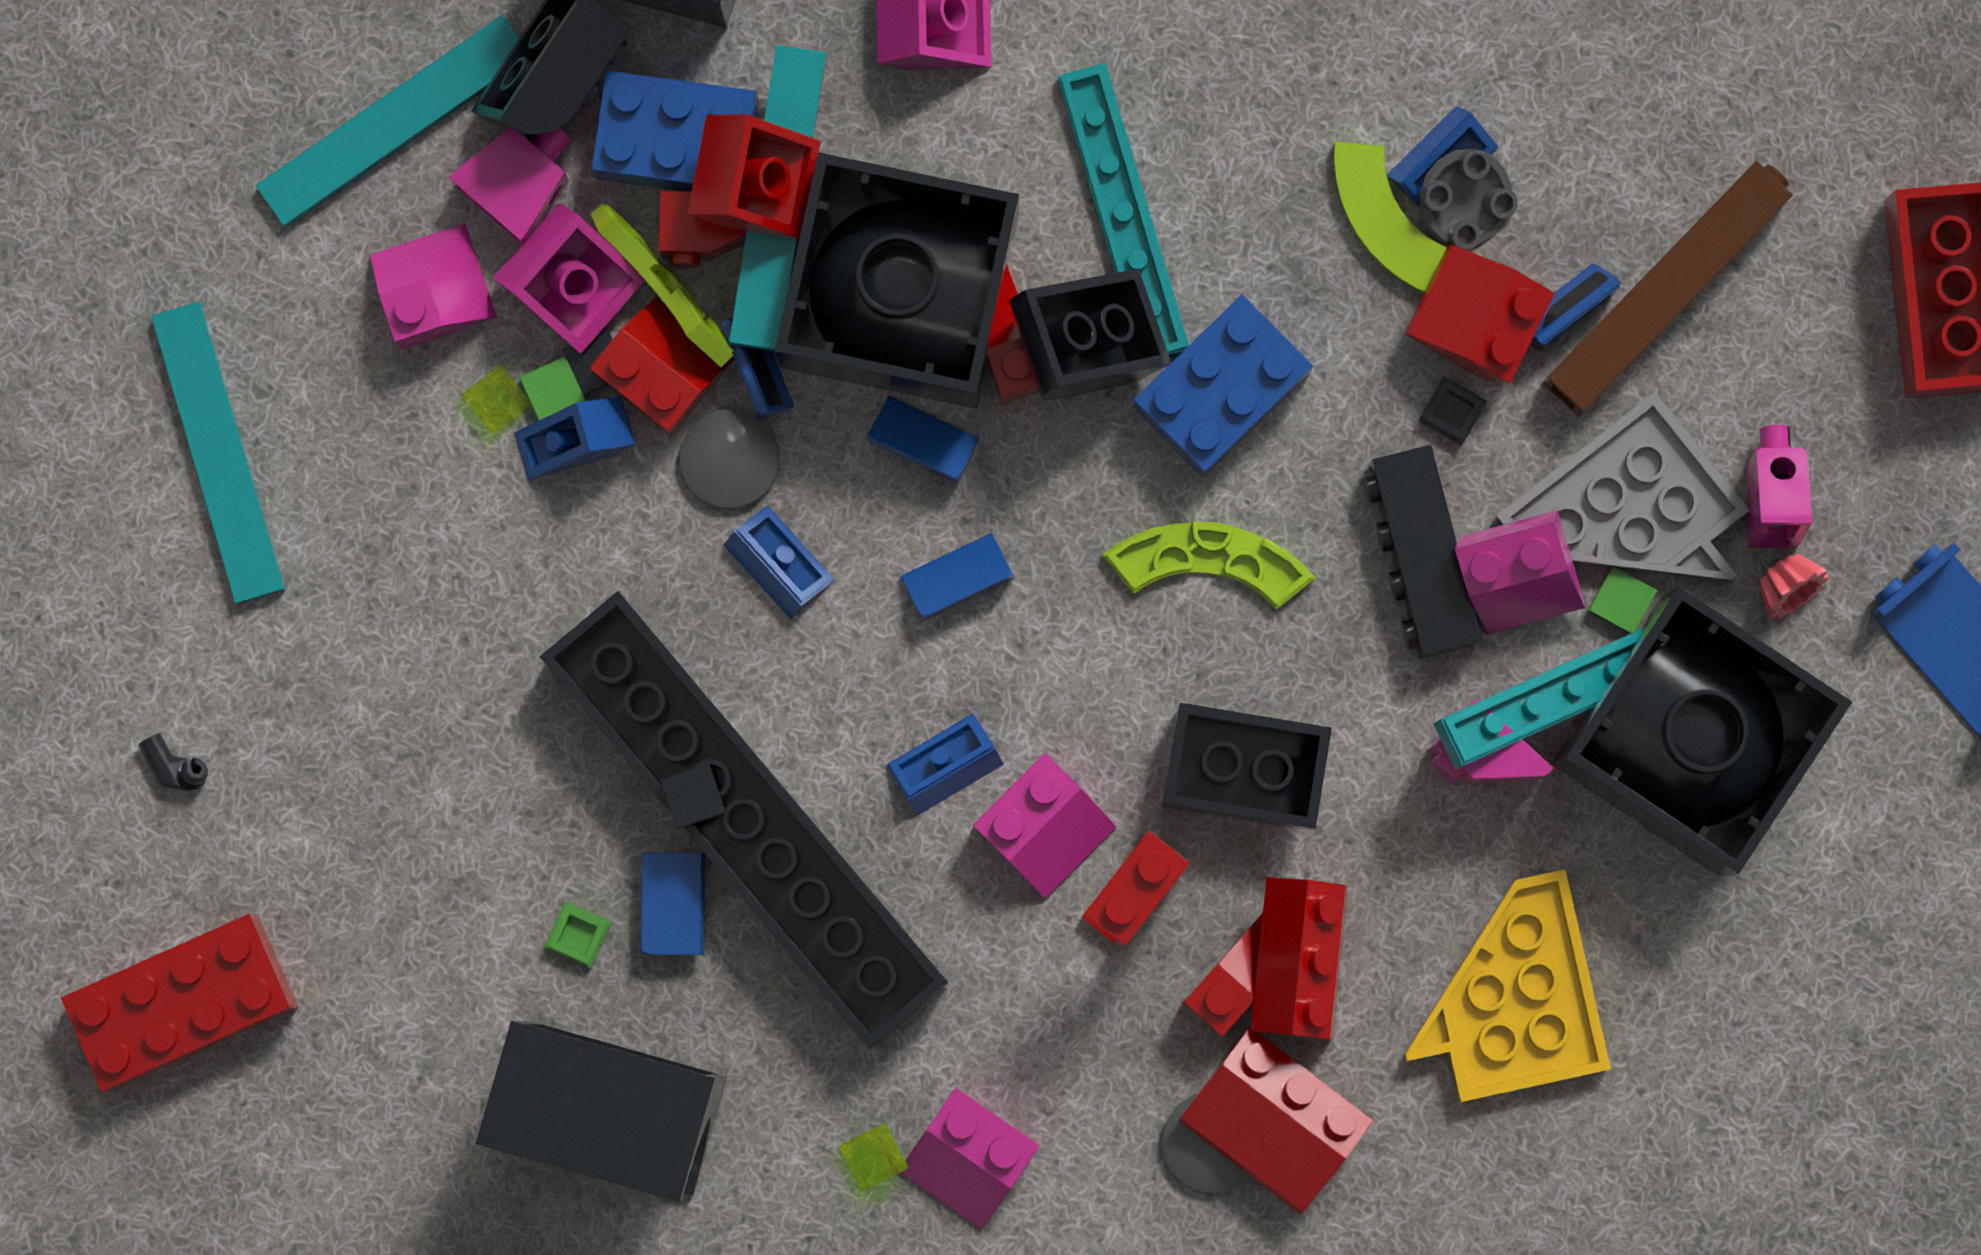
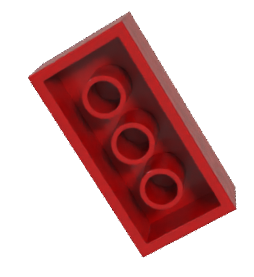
M1981 182L1895 190L1884 200L1905 399L1981 392Z
M255 914L242 916L61 997L101 1092L116 1090L298 1008L261 920Z

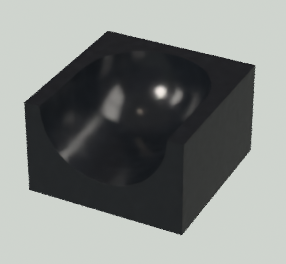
M818 152L775 349L780 367L978 409L997 302L1019 217V194Z
M1679 586L1661 596L1650 613L1651 617L1644 632L1618 674L1581 726L1560 748L1550 764L1717 876L1737 875L1765 836L1852 704V701Z
M511 1021L476 1144L680 1202L683 1193L694 1195L727 1076L536 1022Z

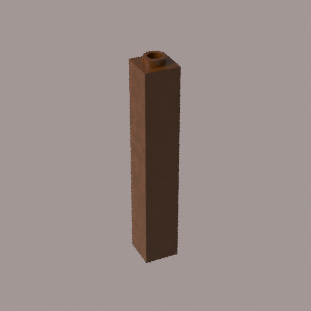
M1756 160L1547 376L1543 384L1577 417H1580L1793 196L1786 189L1789 186L1787 179L1773 166L1767 164L1763 167Z

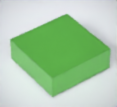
M566 356L520 376V380L539 420L574 403L586 401Z
M1612 567L1587 612L1631 634L1636 631L1658 590L1620 569Z
M565 901L544 948L588 968H592L612 922Z

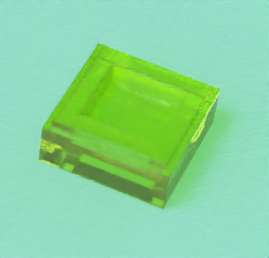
M501 364L461 394L492 435H495L532 406L529 399Z
M886 1122L839 1145L861 1192L908 1169Z

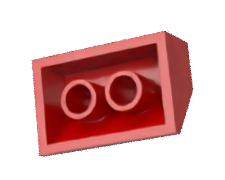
M1266 877L1250 1031L1333 1040L1348 887L1346 885L1308 879Z
M1250 1026L1232 1046L1178 1121L1301 1215L1347 1159L1373 1120L1259 1032L1250 1031Z

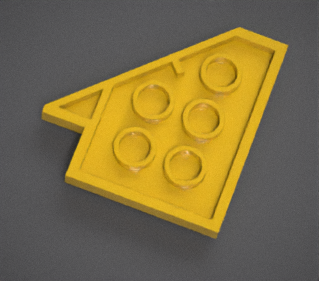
M1566 869L1522 878L1512 882L1404 1053L1405 1060L1410 1061L1448 1052L1459 1102L1611 1070Z

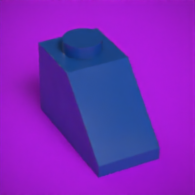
M621 396L574 403L514 432L528 480L607 458L635 445L630 422Z

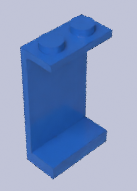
M1955 543L1946 546L1942 550L1934 544L1912 563L1918 571L1906 582L1902 583L1896 577L1874 596L1880 604L1870 613L1981 738V585L1955 557L1961 551Z

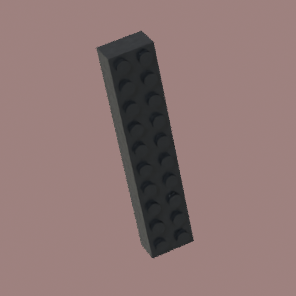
M619 591L539 656L669 811L670 808L660 780L708 763L710 764L727 813L690 825L684 829L869 1049H872L949 983Z

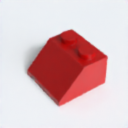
M748 114L706 115L687 214L728 228L799 240L821 141Z
M1448 244L1404 334L1485 381L1511 383L1555 293L1513 268L1458 246Z
M655 297L621 328L591 365L590 370L607 387L672 437L735 359L733 357L720 367L686 336L670 309L664 302Z

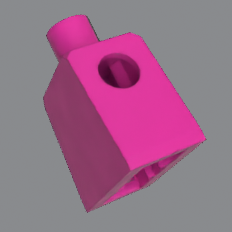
M560 128L545 134H538L531 142L519 131L507 129L454 171L449 179L459 191L522 245L546 218L569 181L566 173L554 161L569 146L572 140Z
M1767 425L1760 428V448L1755 449L1746 466V506L1750 510L1746 513L1747 548H1798L1812 524L1808 452L1804 448H1791L1790 427L1786 425ZM1773 474L1784 475V480L1776 478ZM1771 525H1786V527H1771Z

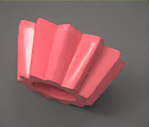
M1796 554L1794 556H1787L1784 560L1778 561L1774 567L1767 570L1766 575L1760 579L1759 589L1769 618L1775 617L1777 620H1780L1787 614L1791 615L1801 606L1810 602L1814 595L1824 589L1822 585L1830 578L1826 569L1804 556Z

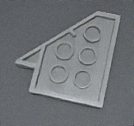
M1654 392L1494 518L1500 525L1558 510L1573 563L1729 582L1737 574L1710 541L1750 510L1657 393Z

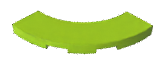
M1335 141L1333 154L1335 184L1341 206L1357 239L1381 267L1385 268L1400 281L1409 285L1413 290L1424 294L1447 247L1435 242L1418 230L1400 209L1392 194L1386 175L1385 146Z
M602 202L591 213L598 232L654 289L675 316L686 336L722 367L734 355L732 353L733 349L718 325L711 317L705 321L703 320L706 315L695 302L696 296L671 268L666 269L662 265L659 258L648 247L649 243L608 203Z
M1193 521L1154 527L1123 540L1102 554L1133 595L1144 587L1170 576L1187 573H1208L1227 577L1246 585L1277 610L1315 579V576L1303 563L1273 541L1252 532L1236 528L1233 525L1216 522Z

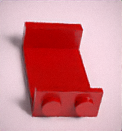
M1148 831L1081 918L1120 949L1124 948L1189 866L1190 862L1151 831Z

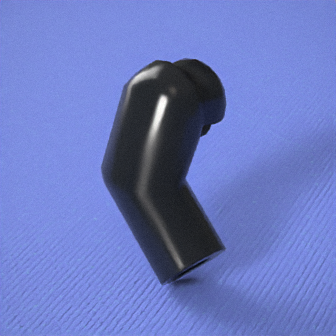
M161 733L155 734L138 744L154 777L160 785L183 791L197 790L204 785L208 776V768L204 761L195 757L187 759L172 756Z

